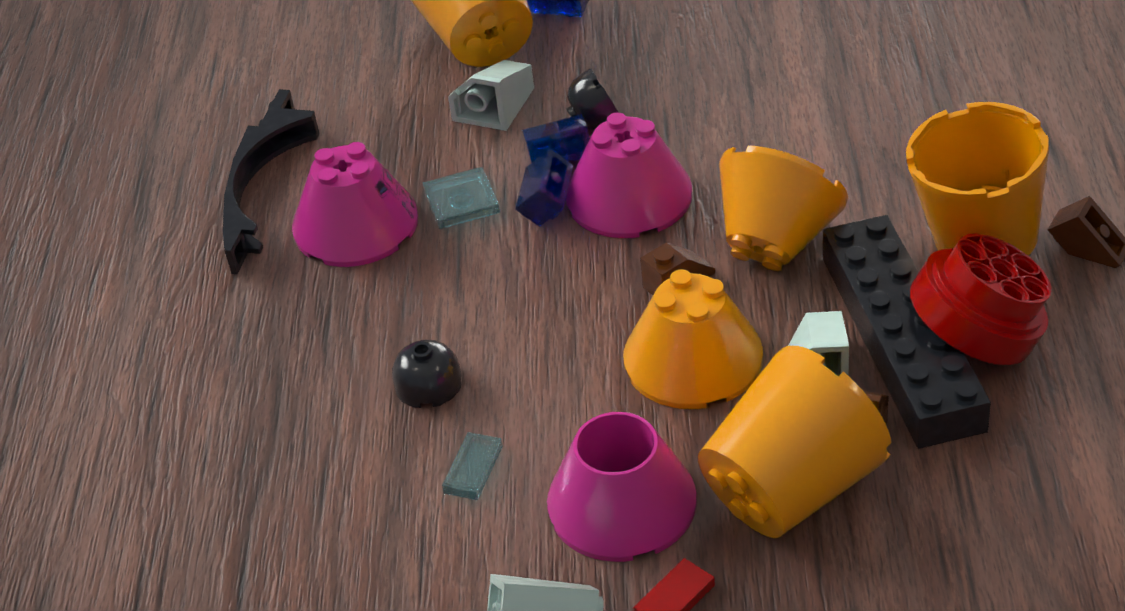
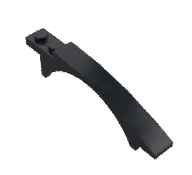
M279 89L274 100L269 103L268 111L264 118L260 120L259 126H247L232 161L224 194L222 231L224 251L231 274H238L248 253L260 254L263 249L262 243L252 236L258 230L257 224L250 220L240 209L241 197L247 184L269 161L294 147L317 140L320 135L315 112L295 109L290 90Z

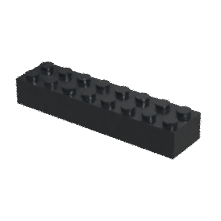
M888 215L823 229V261L917 449L988 433L991 402L964 353L936 335L916 312L910 298V287L919 272Z

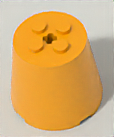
M411 0L456 59L469 66H490L510 58L523 47L532 31L533 19L527 0Z
M997 102L967 103V109L949 114L947 110H943L924 121L909 139L906 148V159L937 250L954 248L961 237L975 233L1001 239L1029 256L1036 247L1039 236L1049 154L1048 135L1041 128L1040 121L1024 109Z
M800 346L783 347L774 355L698 453V463L701 472L717 497L735 517L755 531L771 538H779L877 469L891 455L887 452V447L892 443L889 430L881 414L865 392L844 371L837 376L824 366L825 357Z

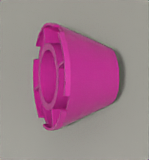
M627 412L604 413L593 417L580 427L551 483L547 498L548 514L554 526V531L566 545L587 557L612 562L633 561V556L652 550L657 554L670 547L689 528L697 505L695 484L684 464L648 421L638 415Z

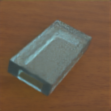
M467 432L442 484L443 493L478 500L503 447L502 439Z

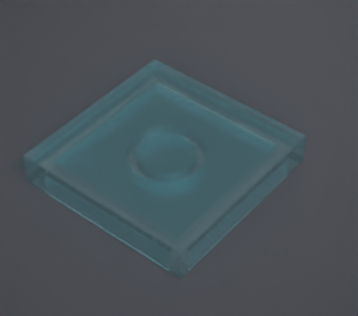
M483 167L423 182L425 195L439 229L500 213L499 203Z

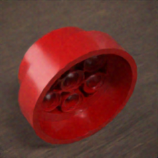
M967 234L959 239L954 248L933 252L910 287L912 304L923 322L949 345L981 361L998 365H1013L1024 361L1048 327V316L1044 304L1051 295V284L1048 277L1040 266L1024 252L1001 239L989 235Z

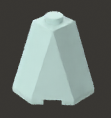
M503 60L471 76L448 97L452 121L507 131L534 89L531 64Z
M842 311L806 313L788 346H800L812 350L825 357L823 365L837 376L843 371L848 375L849 342Z
M490 574L487 611H603V598L599 596V590L590 585Z

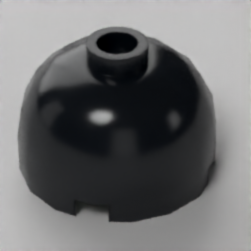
M591 68L574 79L568 88L567 97L571 106L566 108L575 124L581 121L587 129L595 130L600 124L607 121V117L610 114L619 113Z
M420 340L405 346L398 353L392 367V378L397 397L403 403L414 408H421L420 403H432L433 407L441 406L452 400L460 391L462 385V373L456 354L447 345L436 340Z

